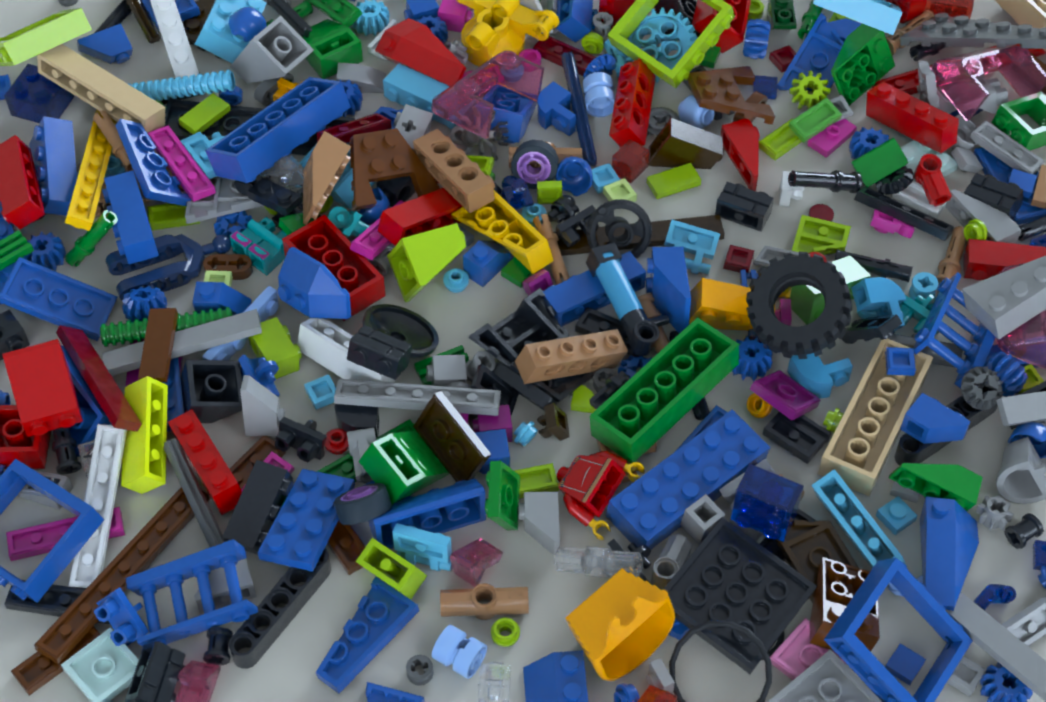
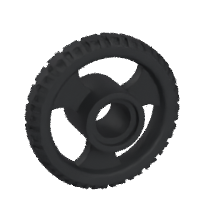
M615 199L605 202L589 218L586 236L591 249L599 247L596 240L598 222L606 224L605 233L609 239L608 244L615 243L617 248L629 245L634 235L640 236V242L630 251L636 259L649 246L652 237V225L649 216L641 206L630 200ZM626 209L632 211L639 217V220L629 224L623 217H614V210ZM624 227L625 232L623 235L618 237L613 235L616 228Z

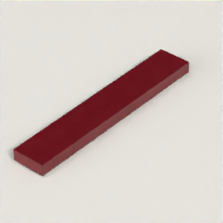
M60 325L56 331L57 336L113 427L138 431L142 424L84 331Z

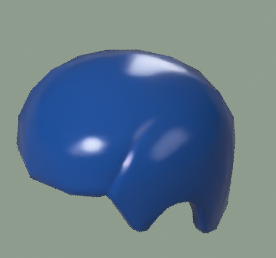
M252 7L241 8L229 18L231 33L242 36L244 42L251 41L267 27L264 16Z
M571 156L561 160L558 164L555 179L556 181H562V191L570 192L573 196H579L587 193L592 186L593 172L587 161Z
M379 187L372 189L377 204L372 208L361 209L358 212L362 215L360 220L367 225H372L380 218L382 211L390 208L387 196Z
M1038 422L1019 424L1011 433L1008 443L1028 437L1040 459L1045 458L1046 427Z

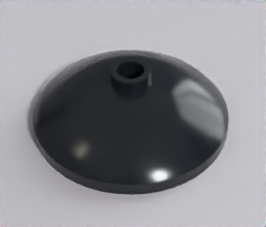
M391 304L374 305L367 309L363 316V325L411 344L410 358H421L432 354L439 343L437 331L430 322L404 307Z

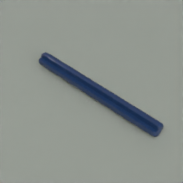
M572 52L563 53L561 56L568 91L571 92L572 110L576 114V128L580 147L582 148V156L590 166H596L597 156L574 54Z

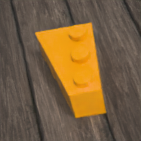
M702 278L690 291L689 325L698 317L715 329L754 331L746 309L748 307L746 297L747 293L751 292L750 287Z

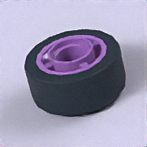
M532 139L523 142L516 149L511 161V171L514 179L520 185L528 189H537V181L554 180L557 174L559 158L556 150L550 144L542 140ZM537 161L541 167L534 168L529 162Z
M383 483L367 484L351 489L338 496L333 502L339 521L343 525L359 524L372 520L386 513L392 506L387 488Z

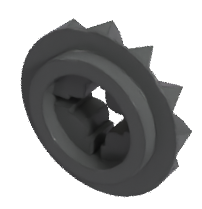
M665 107L652 108L649 117L648 134H655L657 136L671 118L680 121L678 114ZM657 122H658V123L665 122V125L661 124V125L657 126Z
M988 366L974 367L965 373L961 382V392L965 401L973 408L979 410L991 409L997 405L996 400L1000 399L1004 394L1001 386L1003 381L999 380L997 372L988 369ZM985 381V386L991 389V391L982 394V389L975 385Z

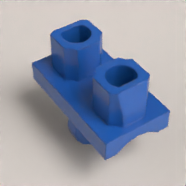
M242 355L238 359L241 365L242 381L244 375H249L277 397L280 396L274 384L276 380L274 375L279 369L275 361H266L265 357L250 359L247 355Z
M120 587L97 602L98 607L94 610V614L103 623L107 620L114 629L110 633V638L116 646L123 644L128 646L136 641L138 637L149 632L137 613L138 610L143 608V605L139 602L132 606Z

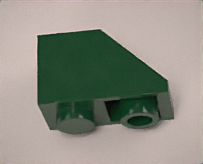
M768 0L766 16L767 21L771 25L770 30L796 29L797 23L793 0Z

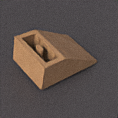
M325 131L313 149L303 170V224L307 225L310 218L316 220L324 203L351 159L347 155L351 146Z

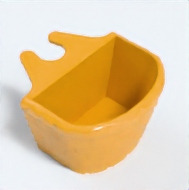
M623 568L565 617L571 632L582 650H584L596 673L602 680L615 681L624 677L645 662L667 638L676 618L666 590H660L655 584L652 586L647 580L644 582L639 576L635 577L631 572L628 573Z

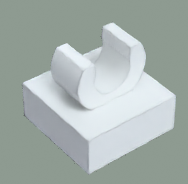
M783 171L779 206L789 207L791 198L800 200L803 197L804 187H792L789 185V171Z

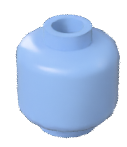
M694 95L686 97L679 104L678 112L681 122L702 129L708 126L714 118V110L699 107Z

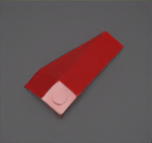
M410 18L386 29L375 49V52L391 62L400 63L454 89H457L467 69L444 46L443 42L431 32L428 26Z

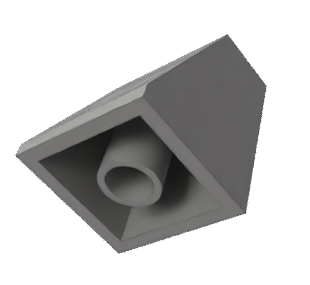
M280 15L248 43L230 67L247 84L280 78L287 75L314 50Z

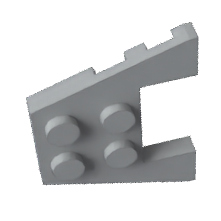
M264 170L259 175L267 179V171ZM217 176L214 200L187 201L185 218L186 223L190 224L263 205L249 199L248 196L236 190L234 185L236 180Z

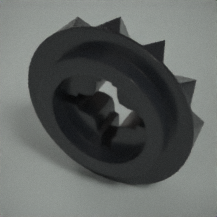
M903 166L876 182V189L879 193L885 195L899 193L913 182L914 173L911 168Z

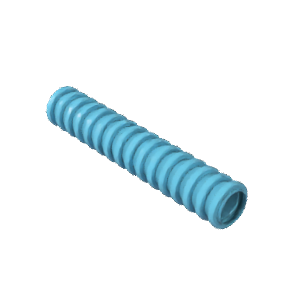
M226 70V72L219 71L218 74L217 72H212L211 75L205 73L204 76L197 74V76L190 75V77L183 76L182 78L176 77L175 79L169 78L168 80L162 79L161 81L154 80V83L153 81H147V83L140 82V84L133 83L129 85L155 101L156 99L162 101L163 98L165 100H169L170 97L176 99L177 96L184 98V96H198L199 93L200 95H205L206 92L208 94H212L213 91L219 93L220 90L226 92L227 89L234 91L235 77L231 70Z

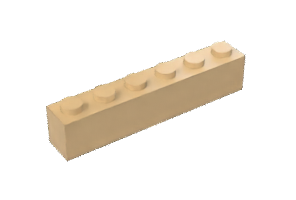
M60 44L37 55L38 73L97 110L106 111L108 116L118 122L119 119L141 123L147 133L165 126V106L67 46Z

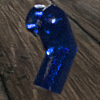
M990 584L982 590L973 602L985 611L991 603L1007 604L1014 601L1016 591L1011 586Z

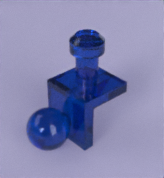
M508 175L502 180V198L515 210L534 205L525 180L517 179L513 175Z

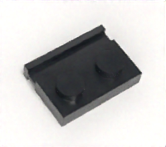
M780 411L764 427L762 433L807 464L831 436V432L805 415L791 420Z

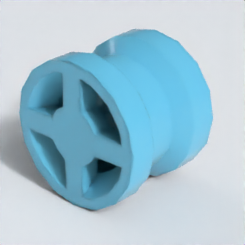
M927 272L916 274L912 280L909 297L915 301L918 295L925 299L930 294L935 296L938 287L937 278Z

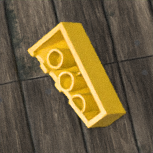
M495 190L494 201L471 213L462 207L451 214L453 219L504 246L532 274L554 261L547 239Z

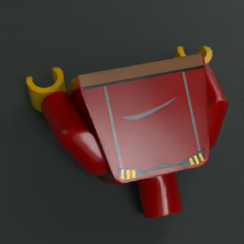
M605 450L590 454L589 456L578 455L569 468L561 467L557 472V480L560 482L559 489L564 494L563 502L568 512L584 526L587 527L589 525L595 537L599 540H604L597 533L600 527H605L610 532L611 530L605 521H596L594 517L600 518L609 500L626 475L625 472L628 473L631 482H635L640 478V476L632 472L639 471L644 473V466L640 462L628 464L626 459Z

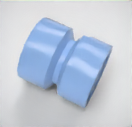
M594 72L586 76L583 80V93L585 95L587 113L593 117H605L613 113L615 94L611 76L603 72Z
M450 624L438 637L432 650V658L445 666L452 664L453 671L469 679L482 664L487 652V645L474 637L467 639L465 632Z

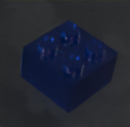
M32 64L26 65L4 95L11 116L40 123L43 116L59 119L75 97L69 91L38 73V66Z
M749 464L736 490L730 520L735 521L744 528H752L759 531L770 539H778L784 542L797 515L804 486Z

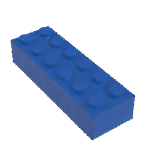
M309 77L206 149V154L215 175L244 183L252 182L261 172L272 168L280 158L288 156L298 145L306 143L313 134L324 130L328 123L340 118L350 108L342 82Z
M732 409L609 500L606 517L630 543L634 542L637 547L647 545L652 550L682 527L680 524L684 511L705 494L713 502L722 496L719 489L767 458L770 446Z

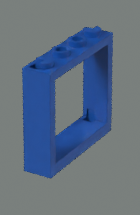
M15 458L0 476V515L24 486L28 484L78 516L26 582L0 566L1 586L5 587L7 584L13 586L10 591L22 600H25L28 596L38 603L105 519L92 506Z
M896 557L877 561L824 639L882 702H935L973 641L966 634L964 628L946 612L945 607L931 596L925 585L918 581L908 571L907 566ZM889 582L947 643L913 697L854 635Z

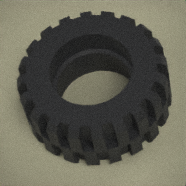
M799 251V256L794 257L789 252L784 254V259L778 261L776 257L769 260L770 266L767 269L762 266L757 271L759 277L757 279L752 278L749 285L751 292H748L746 297L748 304L746 308L747 314L759 340L763 344H767L769 350L774 353L781 352L783 357L787 358L798 355L799 359H807V354L814 353L816 357L822 355V349L826 347L831 350L836 346L835 340L843 338L846 333L845 327L849 326L851 321L852 301L848 285L841 271L838 272L836 265L831 261L824 262L823 257L814 254L813 258L809 257L808 252ZM797 285H808L818 289L824 297L825 307L815 321L808 325L794 327L785 325L777 319L774 305L782 292Z

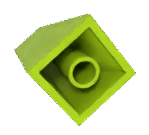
M457 223L402 238L387 255L405 302L412 300L465 249V235L459 229Z

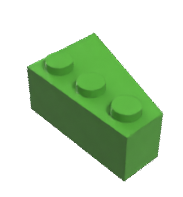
M848 256L832 263L836 265L837 271H841L845 277L851 300H853L851 288L864 278H870L871 275L856 260ZM808 285L792 287L790 294L791 309L808 325L815 321L823 312L825 307L824 297L818 289Z

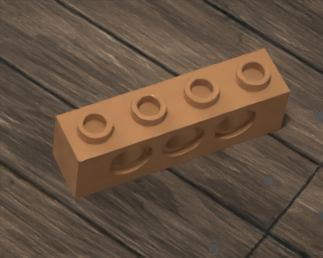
M436 129L413 141L414 152L428 172L469 213L495 200V184L493 179L489 175L486 176L480 170L478 164L472 162L461 148L458 149L449 136H445L439 129Z
M618 329L526 344L515 360L524 384L595 372L601 368H616L628 350Z

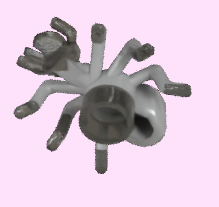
M478 106L473 107L474 113L478 117L477 124L473 123L470 116L463 115L458 110H455L454 114L460 119L466 120L468 124L461 123L450 131L452 142L457 145L467 146L464 150L466 155L478 144V156H483L485 151L482 141H484L491 148L494 161H497V148L488 139H493L501 146H509L508 142H501L509 138L502 135L508 133L509 130L506 127H500V125H507L508 122H498L496 127L489 130L488 127L494 120L496 111H491L489 119L482 128V112L479 111Z

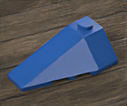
M925 497L919 518L923 584L931 596L941 603L946 610L954 611L979 544L977 521L953 499Z

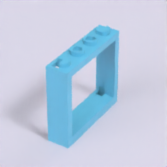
M813 0V4L891 35L894 34L903 13L899 6L884 0Z

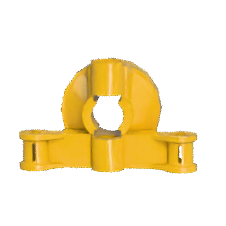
M456 0L474 9V17L464 25L461 31V43L468 48L466 50L468 61L478 67H486L498 63L499 67L502 68L505 62L518 60L520 52L525 49V33L538 40L545 41L549 37V32L560 23L558 16L551 10L533 11L520 5L519 0Z

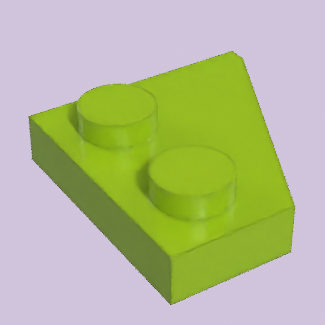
M802 215L792 251L819 252L823 255L835 254L837 249L845 251L851 226Z

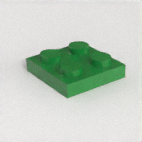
M490 461V471H487L486 482L489 487V496L485 501L487 517L507 531L518 530L520 475L502 461Z

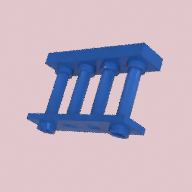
M957 272L950 279L947 277L943 279L937 287L939 293L925 324L914 337L916 341L914 354H918L928 346L957 368L956 372L958 375L954 384L961 389V382L967 371L974 367H984L996 337L981 322L977 326L949 304L951 298H953L966 308L963 293L956 288L962 276ZM944 314L971 334L972 343L942 321ZM937 331L964 351L966 356L964 360L934 338Z
M233 539L126 577L127 589L143 597L149 634L138 637L137 644L144 646L145 644L159 641L167 645L204 632L212 627H218L229 622L245 621L249 619V615L259 612L258 607L247 599L243 600L235 565L238 561L247 558L245 547ZM222 567L226 576L231 605L215 610L208 575L212 570ZM197 577L204 614L188 620L181 584L184 583V580ZM170 587L177 624L161 629L155 593L159 589Z

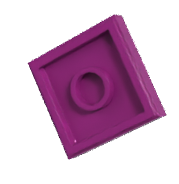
M781 370L754 381L749 389L791 420L814 410L821 401L820 398Z

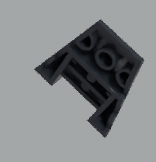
M539 288L524 298L515 312L493 327L487 323L472 333L469 339L520 375L515 360L526 344L567 338L570 335L565 327L561 328L555 318L557 315L552 306L547 305L543 299L545 294ZM584 373L531 384L559 403L581 385L592 379L594 373Z

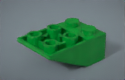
M326 19L310 26L312 28V31L309 33L310 36L307 38L305 36L302 37L314 50L305 59L322 79L337 74L338 63L359 64L363 62L362 45L359 38L349 27L335 21Z
M862 23L846 37L831 69V74L839 95H843L849 106L895 67L884 32Z
M417 431L391 433L372 442L358 461L375 483H383L386 486L392 505L450 474Z

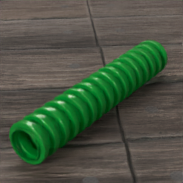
M226 307V310L218 308L217 311L209 309V312L201 310V313L198 314L197 311H193V314L189 315L186 312L183 316L178 313L175 332L233 316L232 309L230 307ZM143 318V321L135 319L134 322L127 320L124 324L122 321H119L116 325L112 322L109 326H106L105 323L101 324L100 336L104 347H109V344L117 346L119 342L121 345H124L127 341L130 344L134 343V340L142 342V339H145L148 319Z

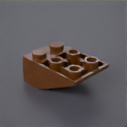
M822 557L810 617V644L833 650L824 639L870 571ZM878 600L854 634L870 652L880 638Z

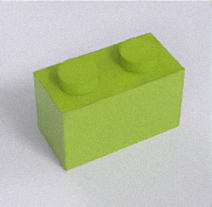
M277 317L261 322L262 333L248 337L249 345L256 357H265L266 361H275L279 369L274 375L276 379L299 371V359L302 358L299 346L291 342L287 326H282Z
M374 538L369 541L356 560L363 568L410 600L427 577L416 566Z

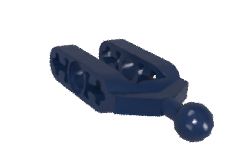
M183 234L176 236L163 235L154 238L159 254L158 257L128 264L126 255L120 256L119 250L106 257V265L112 275L118 276L169 260L181 253L184 254L186 261L175 262L119 282L116 290L122 301L124 300V294L130 293L131 289H139L141 286H143L142 288L148 286L160 288L161 292H166L186 285L192 278L199 276L205 255L214 252L226 254L231 249V241L228 236L217 235L212 240V243L201 246Z

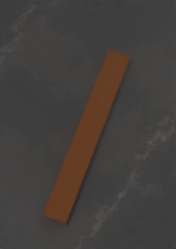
M182 487L34 644L35 650L59 665L99 621L94 614V610L98 607L97 602L119 587L125 592L127 590L126 577L145 571L195 515ZM202 491L203 494H204V496H205V498H206V500H207V502H208V501H209V494H207L206 492Z

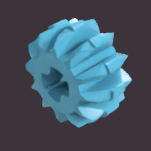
M365 0L363 3L357 2L356 7L363 14L352 24L353 28H356L357 33L364 32L365 36L369 34L376 36L377 32L380 33L389 24L388 8L385 7L383 2H376V0Z

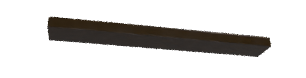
M720 215L672 219L720 233L719 240L724 239L725 233ZM671 220L651 222L652 237L648 247L664 245ZM605 226L599 227L596 231V240L599 246L607 245L609 242L605 233ZM616 228L613 235L616 237L623 235L625 228ZM576 229L581 239L570 248L561 239L557 241L562 256L590 253L591 248L588 244L587 236L582 229ZM634 235L629 245L619 247L618 250L634 249L640 242L641 237Z

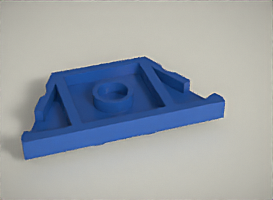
M821 13L779 81L777 89L790 90L793 87L792 80L799 79L798 76L801 72L807 77L810 70L813 72L814 77L818 73L822 74L820 81L828 80L826 87L831 89L834 79L831 69L844 42L841 40L836 29H832L826 21L827 17Z

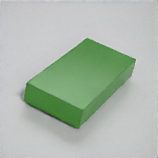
M825 98L790 121L788 126L805 143L841 119L842 113L828 98Z

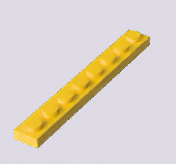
M96 109L95 114L98 112L99 116L102 119L103 116L101 115L100 111ZM110 118V119L112 120V122L114 123V125H116L117 121H115L114 119ZM94 120L65 219L66 224L87 231L91 230L112 150V146Z

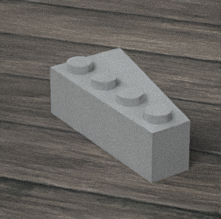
M1046 256L962 288L966 309L998 340L1046 309Z

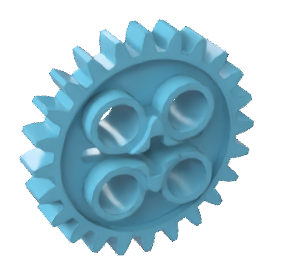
M661 8L659 14L652 9L651 15H647L627 40L638 48H643L642 50L650 56L654 55L656 60L672 70L694 41L697 40V35L693 33L695 29L693 25H689V19H683L681 12L675 16L673 9H670L668 14H666L664 8ZM674 29L671 34H665L667 30ZM651 34L649 39L642 40L645 35ZM678 50L675 55H668L671 51ZM626 55L627 58L625 60L627 63L634 61ZM656 76L655 81L658 83L660 78Z

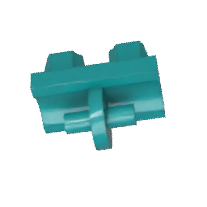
M337 206L328 213V219L344 236L349 237L352 235L357 238L370 227L360 220L362 215L357 211Z
M930 294L926 299L918 295L915 301L905 295L907 300L899 304L905 325L912 317L919 321L913 328L914 333H918L925 324L936 300V296Z

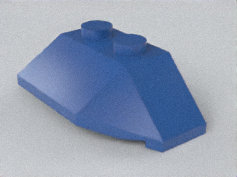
M295 247L289 248L278 275V295L280 300L309 318H350L349 292L345 288H341L338 280L324 264Z

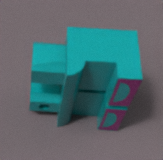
M265 217L258 223L251 219L243 232L235 231L229 237L233 253L248 256L251 259L252 266L267 276L285 260L282 239L287 235L283 230L276 235L273 234L276 231V226L271 219Z

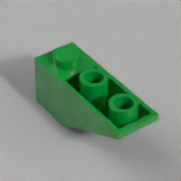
M902 463L889 474L888 478L897 482L902 487L909 488L923 495L924 498L953 499L968 511L977 503L983 477L956 464Z

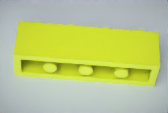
M149 376L126 386L124 393L125 398L142 424L138 431L127 430L122 457L121 486L141 494L166 484V452L164 450V443L167 441L168 385Z

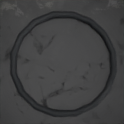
M707 621L691 628L676 643L669 661V673L674 682L677 657L681 647L693 634L709 627H730L745 633L759 647L765 661L766 682L760 698L756 701L765 702L772 684L771 660L763 642L748 628L731 621ZM675 682L673 692L677 702H686L682 698Z

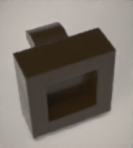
M554 403L544 406L545 415L538 417L537 422L542 426L546 425V427L539 430V434L544 438L554 435L560 441L569 438L567 414Z

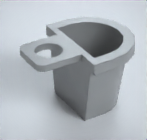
M1028 437L1014 441L1006 446L1003 452L1002 467L996 477L998 492L1004 499L1013 503L1028 504L1046 499V477L1044 476L1046 464L1042 465V461Z

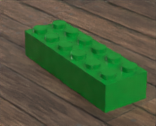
M697 317L590 415L591 436L626 459L629 463L636 462L739 364V344Z

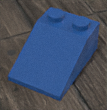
M494 84L476 105V110L482 112V128L489 119V115L493 113L495 118L488 127L489 130L495 131L493 136L502 139L506 143H519L525 135L538 103L539 94ZM475 112L474 124H477V118H478V117H477L476 112Z
M683 246L652 247V257L647 258V273H650V277L646 278V293L653 295V303L656 309L662 315H668L669 323L680 334L689 325L691 306Z

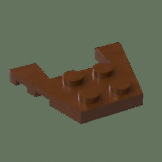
M750 66L691 72L687 81L699 107L729 114L730 110L740 112L743 118L752 120L753 116L765 119L764 123L773 125L775 115L770 105L746 103L737 84L753 86L756 77Z
M397 128L356 134L350 138L351 168H353V181L351 182V191L354 194V200L352 201L353 211L372 208L377 204L370 182L410 176L418 197L440 189Z

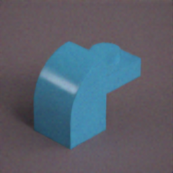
M884 277L864 278L851 288L858 312L875 310L877 316L897 314L902 324L894 329V332L905 325L899 304L907 299L902 289L895 282Z
M814 353L807 354V359H799L798 355H793L790 358L787 372L790 378L818 398L830 397L832 386H842L849 381L853 365L849 358L824 365L819 356L815 357Z

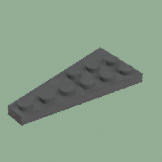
M937 13L931 19L923 21L921 25L901 36L900 46H909L911 42H921V46H931L932 44L944 42L946 47H984V43H996V48H1006L1007 46L1020 44L1021 48L1046 49V27L1039 29L1032 28V25L1029 24L1017 26L1011 25L1007 21L995 23L985 18L973 20L969 19L968 16L951 17L947 13Z

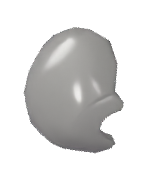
M959 114L955 116L959 119L957 143L951 146V148L960 147L970 150L977 145L976 142L970 139L971 133L977 127L969 118Z

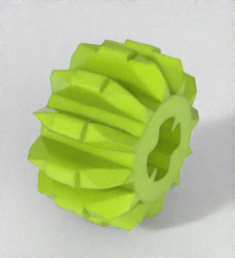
M810 70L806 77L801 72L798 76L799 79L792 80L793 87L790 88L789 93L794 95L791 99L792 103L799 102V110L804 105L807 106V109L827 98L826 95L830 94V88L826 87L828 80L820 81L821 73L814 77L813 72ZM807 88H811L813 94H808Z

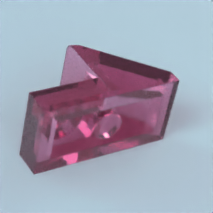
M479 538L453 552L450 556V561L454 573L475 587L480 583L485 570L500 562L503 552L484 539Z
M191 660L178 674L181 687L175 702H210L221 667Z

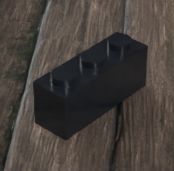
M256 460L222 536L226 542L234 539L245 547V551L258 555V551L275 521L285 497L288 496L293 488V477L288 470Z

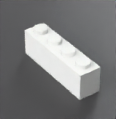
M310 318L300 324L297 345L301 353L324 366L329 371L342 379L395 383L396 380L348 361L349 342L353 336L325 318Z

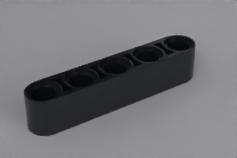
M985 381L977 385L978 388L982 389V394L991 391V389L985 386ZM962 395L946 407L962 414L971 421L968 428L970 430L997 410L998 405L987 410L975 409L965 401ZM905 433L899 440L894 458L899 466L902 463L920 464L952 441L923 444Z
M326 548L319 559L322 563L316 565L313 572L290 567L257 606L259 612L250 615L249 619L231 637L229 648L234 664L237 667L248 669L257 664L331 573V563ZM298 582H304L301 586H294ZM279 604H287L283 608H276V606ZM260 626H269L265 630H257ZM242 648H250L245 653H239V650Z

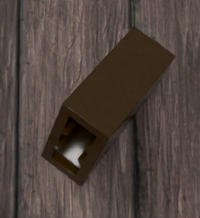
M671 118L648 147V165L652 167L676 168L691 163L695 169H711L717 161L719 162L723 158V137Z

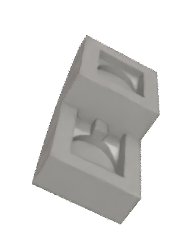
M338 63L336 81L340 79L342 82L350 80L352 84L361 86V93H384L383 80L386 77V73L364 65Z

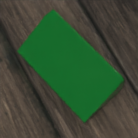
M893 137L852 161L851 164L855 172L861 174L862 184L869 187L907 165L908 160Z

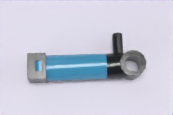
M615 243L592 248L586 260V265L592 277L598 276L628 336V348L635 355H648L659 338L660 331L658 327L669 324L670 319L668 315L664 314L648 319L620 264L622 256Z

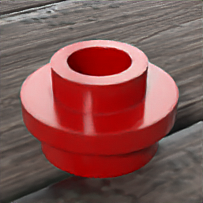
M335 428L325 434L327 437L324 446L330 453L340 455L348 450L347 432L343 429Z

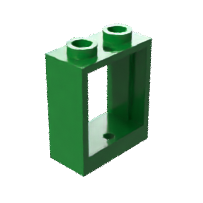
M1038 92L1000 104L991 123L1029 151L1045 146L1046 96L1042 92ZM1028 114L1040 127L1032 129L1019 116Z

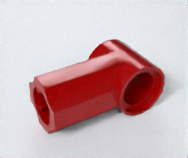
M925 154L921 157L914 171V179L922 185L929 204L936 207L950 201L952 195L940 170L942 166L940 158L934 154Z

